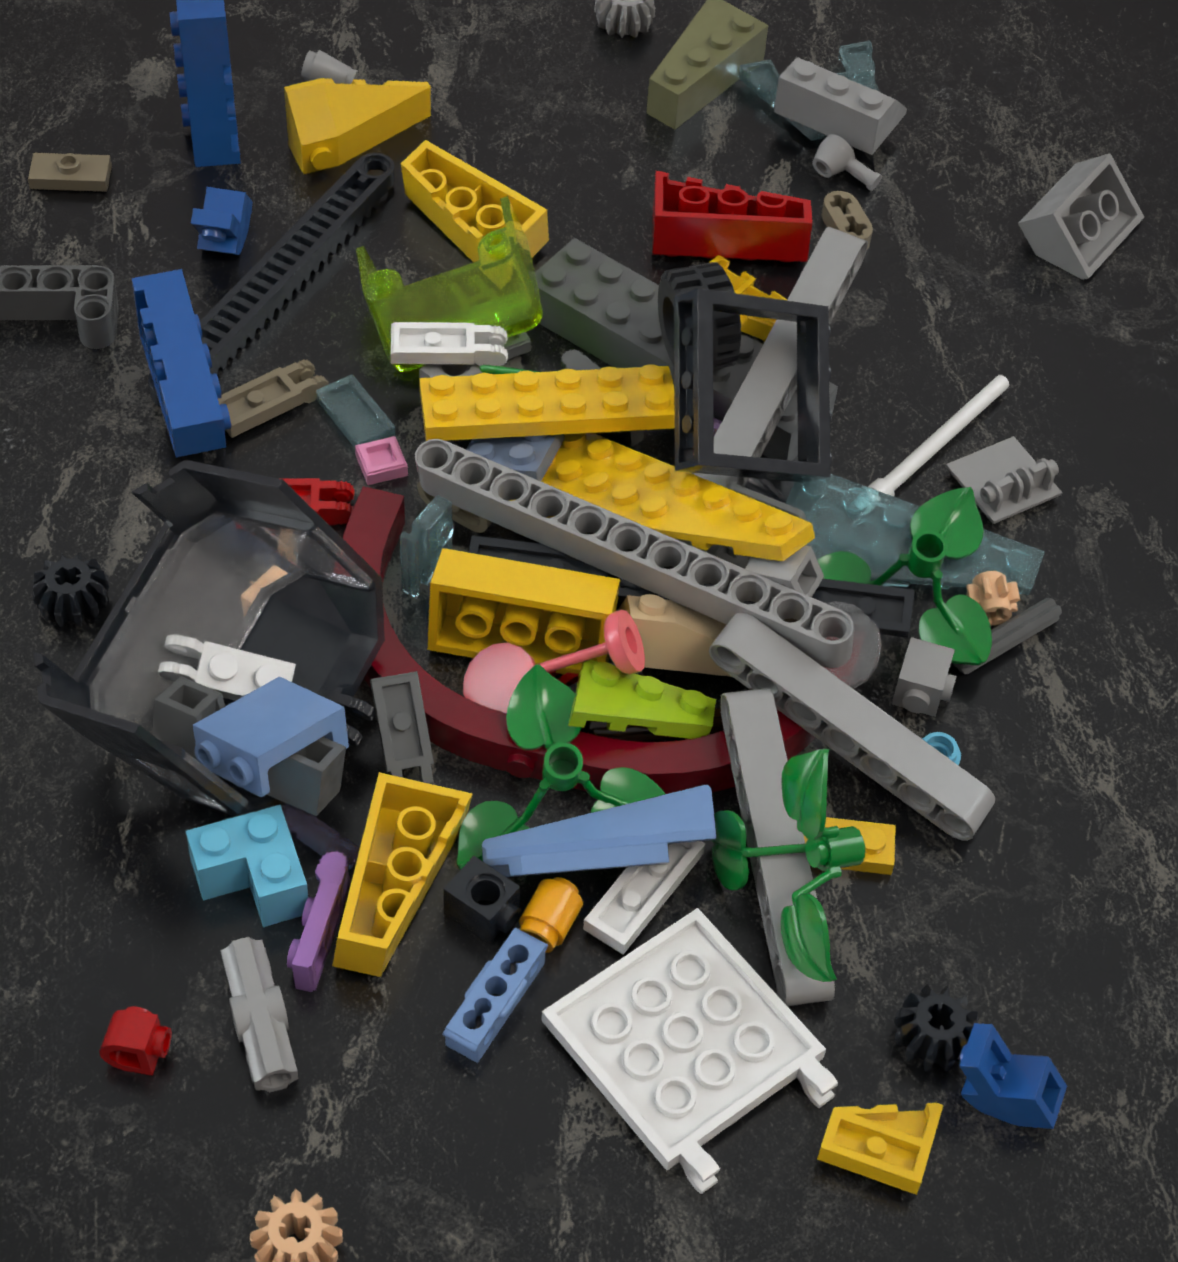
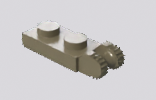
M303 359L287 367H279L222 394V398H218L219 405L226 403L230 415L231 429H226V432L233 438L303 404V402L311 403L317 398L320 399L329 389L328 381L322 375L314 377L315 366L308 359Z

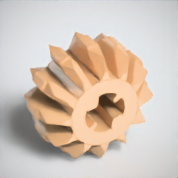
M295 1189L291 1195V1202L284 1204L280 1198L274 1195L270 1201L273 1213L258 1211L255 1221L259 1229L252 1231L250 1234L251 1247L258 1250L254 1256L255 1262H337L338 1252L334 1247L343 1242L342 1229L335 1226L338 1222L336 1210L333 1207L322 1209V1197L318 1193L312 1196L306 1203H303L301 1193ZM293 1234H296L299 1239H304V1240L301 1241V1242H297V1240H296L293 1236H292V1237H289V1236H290V1235H293Z

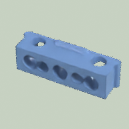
M518 928L513 929L493 960L488 961L466 991L464 1002L443 1032L445 1045L478 1063L545 964V951L548 944ZM518 961L522 962L516 963V972L510 975V964ZM482 1015L481 1026L477 1029H469L476 1028V1018Z

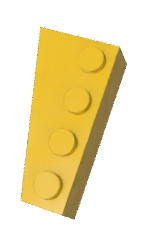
M425 140L401 163L405 195L500 289L549 241L547 209L429 141Z
M379 772L337 938L333 967L378 977L382 976L459 835L462 822L468 814L472 793Z

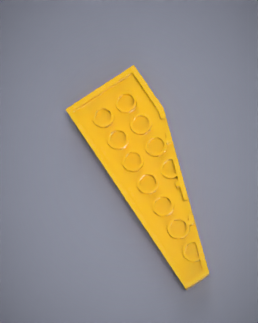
M594 433L564 434L565 439L541 481L669 537L691 541L692 546L700 550L708 551L712 545L732 547L735 555L785 561L815 539L811 522L692 473L675 471V466Z

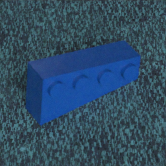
M176 0L177 12H169L172 36H180L181 43H174L173 46L176 67H184V74H177L179 96L180 98L187 97L188 104H181L183 127L191 126L195 167L241 164L224 0Z
M182 269L132 278L140 340L175 457L225 448V430L231 429L230 415L226 403L219 405L218 398H222L218 376L216 373H210L209 368H212L209 348L207 343L202 344V329L197 314H194Z

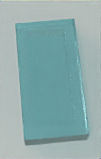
M353 374L317 390V401L354 447L355 445L395 436V425Z

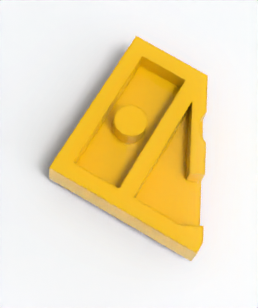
M927 1103L925 1110L898 1111L897 1104L877 1105L871 1109H863L858 1106L834 1107L817 1160L917 1195L943 1105Z

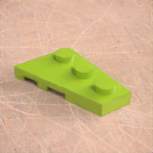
M590 659L583 662L580 670L568 726L584 727L588 720L606 722L608 730L625 732L627 725L647 727L654 735L693 739L709 735L713 726L716 699L707 697L696 690H685L663 683L651 676L625 674L613 664Z

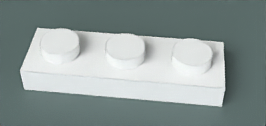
M695 841L668 844L669 863L627 867L584 919L583 929L624 955L702 857L705 843Z

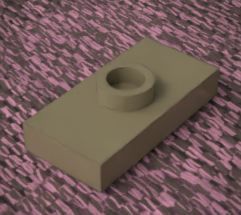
M33 153L28 176L30 189L107 192L112 168L110 155Z

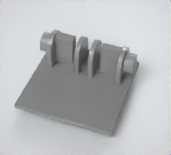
M1014 436L946 464V468L963 488L972 487L975 503L993 524L1062 495V491L1053 482L1055 475L1059 473L1057 463L1052 459L1047 460L1045 458L1039 459L1036 462Z

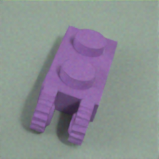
M333 850L329 853L326 852L325 855H322V859H319L320 864L317 865L315 870L316 879L319 882L315 898L308 897L302 915V925L305 927L301 939H293L289 948L287 967L293 970L295 987L299 990L316 991L349 892L348 888H350L351 880L348 873V860L343 855V852L339 853L338 850L336 852H333Z

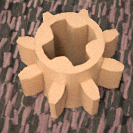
M982 572L974 577L972 584L966 585V596L980 604L989 619L990 625L1002 624L1011 618L1012 612L1018 611L1016 602L1020 601L1017 582L1007 583L1006 575L1001 572Z

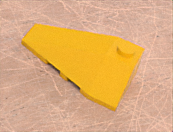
M319 78L284 87L288 146L303 175L339 166L431 116V86L428 82L387 81L383 85H370L365 80L353 79L352 84L334 83L333 79Z

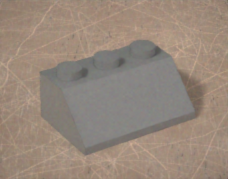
M798 57L779 77L774 109L775 113L827 136L830 134L838 135L847 141L850 146L871 155L906 115L907 108L894 98Z
M1109 153L1075 163L1018 224L1036 256L1084 280L1090 278L1140 223L1144 215L1112 155Z

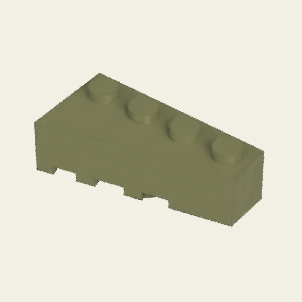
M707 0L649 78L647 114L676 130L764 60L768 25L724 0Z

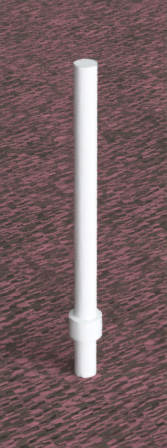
M1003 375L995 377L883 479L877 478L864 490V496L847 511L850 521L858 524L875 508L885 506L894 497V491L1009 387L1007 378Z

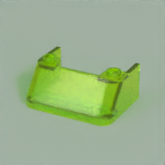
M508 196L500 199L506 227L491 231L482 238L478 245L479 261L404 286L403 280L397 271L392 269L377 271L364 246L356 248L363 294L390 363L391 323L393 322L474 323V325H491L492 327L496 325L497 327L504 328L507 332V338L529 331L539 324L543 317V309L529 244ZM425 364L391 365L399 371H410Z

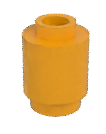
M559 877L542 880L519 919L520 930L548 944L545 953L552 952L555 946L563 943L583 906V900L578 894L577 887L570 881Z

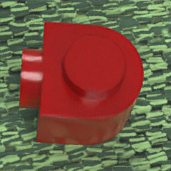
M131 1006L126 1008V1010L116 1011L111 1018L99 1054L106 1063L115 1068L153 1076L159 1057L164 1058L168 1053L172 1036L171 1028L161 1026L157 1014H152L141 1007Z

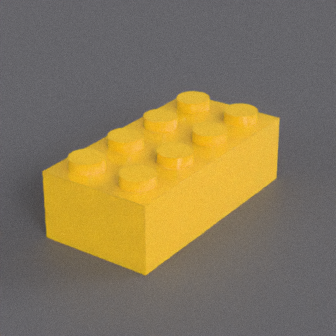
M442 548L430 582L427 650L475 658L480 651L493 644L510 643L522 647L534 659L535 664H539L605 643V619L609 614L617 610L620 579ZM606 654L591 660L608 663L610 655ZM583 662L558 669L556 673L566 674L569 672L580 674Z

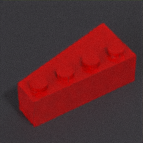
M655 172L652 254L668 257L699 256L708 259H714L717 255H720L724 258H741L747 261L755 259L780 260L782 262L808 261L812 231L811 200L761 191L757 196H751L744 190H741L739 186L726 184L725 188L720 190L702 186V179L687 177L686 183L669 180V173Z

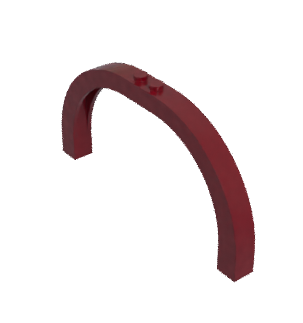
M363 486L349 517L343 539L382 577L383 587L390 559L405 525V501L403 495ZM339 557L338 564H342V565L348 566V565ZM383 604L385 641L364 677L368 686L371 688L370 680L374 678L417 671L430 742L469 761L509 772L515 777H530L543 780L542 769L547 752L545 745L530 751L518 747L508 733L506 726L507 713L487 708L466 699L429 675L411 657L399 641L389 622ZM854 631L852 655L845 665L838 668L824 667L850 687L859 664L866 634L864 632ZM834 636L825 638L830 641L839 640L838 637ZM777 710L788 761L805 749L816 737ZM724 730L698 738L673 742L624 741L580 731L579 735L570 742V744L580 750L583 757L582 771L590 775L589 780L599 791L604 774L610 769L620 767L631 768L645 774L665 794L702 785H708L712 793L735 787ZM577 783L572 788L586 791L581 783Z

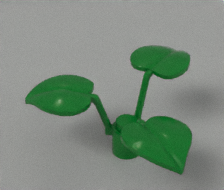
M964 487L942 493L920 506L910 522V536L913 540L908 554H900L898 561L874 581H870L871 570L864 559L854 553L845 551L833 552L817 560L824 575L823 579L882 586L903 566H907L909 571L916 577L931 578L933 582V600L937 608L929 609L921 616L918 624L919 639L955 649L951 663L978 666L987 661L992 647V632L989 619L983 608L974 599L961 594L951 597L944 603L941 593L943 573L940 569L944 558L960 560L969 557L978 550L983 539V523L975 503L972 487Z
M539 664L534 665L517 684L507 708L506 726L511 739L518 747L524 750H536L545 745L547 752L543 762V780L519 818L514 808L502 801H485L469 811L459 831L457 866L460 870L473 856L483 861L482 843L485 839L529 829L530 827L524 824L532 817L542 798L550 788L556 791H567L572 789L577 783H581L587 793L592 798L597 799L591 813L666 795L648 776L637 770L624 767L613 768L607 771L602 778L600 791L593 786L589 780L590 775L582 771L583 757L580 750L570 744L582 729V727L568 726L575 693L568 686L549 674Z
M819 749L794 756L785 763L782 771L781 789L784 807L788 816L797 820V830L802 832L808 839L806 843L748 848L746 847L744 822L736 813L729 810L714 813L716 840H711L713 842L712 861L715 873L720 883L728 890L742 889L747 883L749 874L747 857L805 853L807 861L812 867H818L820 870L825 871L794 891L792 894L793 905L784 907L781 912V934L785 951L790 961L807 977L822 982L836 981L837 978L830 961V941L826 916L820 902L810 892L832 878L841 877V868L860 865L865 858L864 839L856 827H825L829 749Z

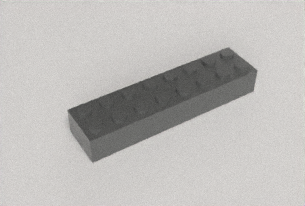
M576 238L572 239L526 280L525 316L613 367L669 366L674 383V365L667 354L659 323V285ZM742 332L741 347L736 364L731 367L713 370V417L723 421L763 346L762 343ZM829 382L830 409L833 415L838 386ZM797 388L762 453L770 459L793 461L798 455Z

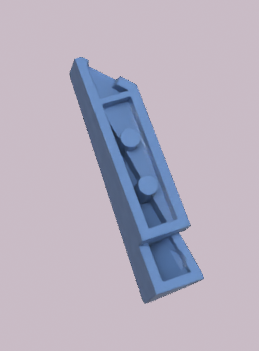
M702 785L485 839L482 843L483 862L505 877L669 863L668 844L716 840L711 788L708 785Z

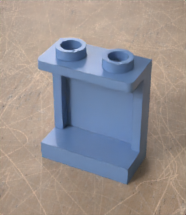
M280 676L193 724L196 743L194 752L200 766L259 797H263L270 792L268 770L316 740L325 737L346 746V749L349 747L344 706Z

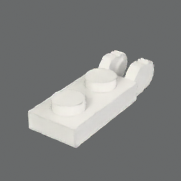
M393 322L391 323V364L474 365L475 362L479 366L483 364L504 366L508 360L507 349H504V344L507 341V332L500 326L474 325V323Z
M172 634L166 637L165 648L176 654L199 659L197 670L189 665L165 661L160 663L158 675L173 681L182 676L222 693L224 698L238 700L279 676L292 682L296 664L205 641L203 644L195 638Z

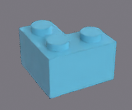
M281 805L186 830L191 863L203 901L250 887L263 927L303 915L304 906L308 899L307 882Z

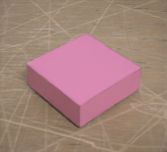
M396 436L355 445V455L367 485L408 476V465Z

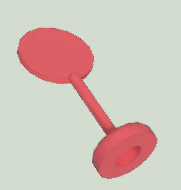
M621 609L612 612L605 619V643L539 663V665L549 673L609 654L615 666L622 673L635 674L644 669L645 654L642 639L633 618L626 610ZM510 643L493 644L483 649L469 663L463 682L464 697L487 708L507 713L509 701L517 684L536 665L534 659L522 647Z

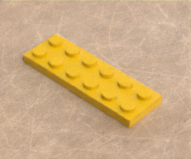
M669 366L603 367L593 370L562 369L553 372L521 371L513 374L492 375L489 373H479L472 376L450 377L447 375H437L432 378H419L426 441L430 439L448 441L675 428L674 383Z

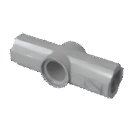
M250 937L234 940L228 947L221 950V955L232 996L229 998L237 1037L239 1043H244L246 1059L255 1090L278 1091L287 1088L291 1082L298 1079V1072L287 1034L289 1024L279 985H274L271 966L263 941L254 940Z

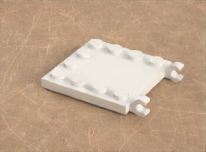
M698 908L542 1011V1022L666 1171L679 1162L688 1180L700 1194L717 1183L718 1180L714 1175L720 1171L714 1159L702 1149V1145L795 1078L799 1079L805 1094L817 1108L822 1107L834 1098L835 1094L831 1090L838 1085L835 1077L819 1063L824 1058L826 1048Z

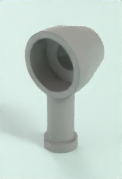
M828 135L819 145L813 159V167L821 176L829 178L846 170L864 183L870 191L876 188L882 178L880 173L873 172L855 159L852 147L838 135Z

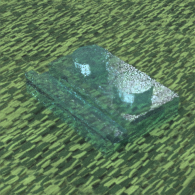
M438 494L412 522V532L410 534L403 532L400 535L402 591L414 598L420 595V585L422 583L427 586L430 584L442 548L452 550V534L454 531L452 502Z

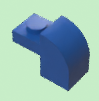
M207 187L203 209L193 208L191 219L192 226L199 232L197 249L235 255L241 253L248 234L253 205L246 192Z
M974 1023L968 1043L963 1046L960 1054L959 1066L966 1075L961 1092L962 1097L980 1112L1012 1125L1054 1129L1067 1085L1048 1056L1011 1054L993 1024Z

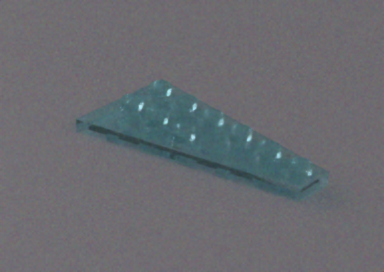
M830 474L829 478L816 481L794 482L786 504L802 510L806 515V521L812 523L815 539L806 544V546L812 547L817 560L833 552L845 551L854 553L864 559L871 570L870 581L876 580L898 561L900 554H908L913 540L910 536V522L914 513L920 507ZM983 529V539L975 553L960 560L944 558L940 569L943 573L941 589L948 590L949 586L966 587L967 584H972V580L978 574L986 571H998L1006 575L1007 583L1017 582L1019 594L1029 595L1045 551ZM903 566L882 586L909 587V584L932 585L933 589V582L931 578L916 577L909 571L907 566Z

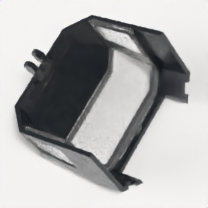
M184 460L169 469L170 478L155 487L145 483L131 492L164 522V525L72 677L43 654L34 652L35 667L41 671L43 683L37 687L38 700L41 705L82 736L171 790L182 799L237 817L277 805L283 806L287 803L269 795L259 797L242 787H238L234 783L211 772L194 757L186 753L180 746L159 740L152 735L155 699L175 682L158 675L160 663L171 661L189 665L197 670L199 659L167 650L164 646L166 637L172 634L183 635L184 637L195 638L203 644L205 641L294 663L296 665L292 679L293 683L344 706L346 712L357 718L371 721L376 714L375 708L363 700L354 698V695L385 641L382 577L283 479ZM223 697L226 706L236 701ZM346 724L348 744L358 746L363 736L356 728Z

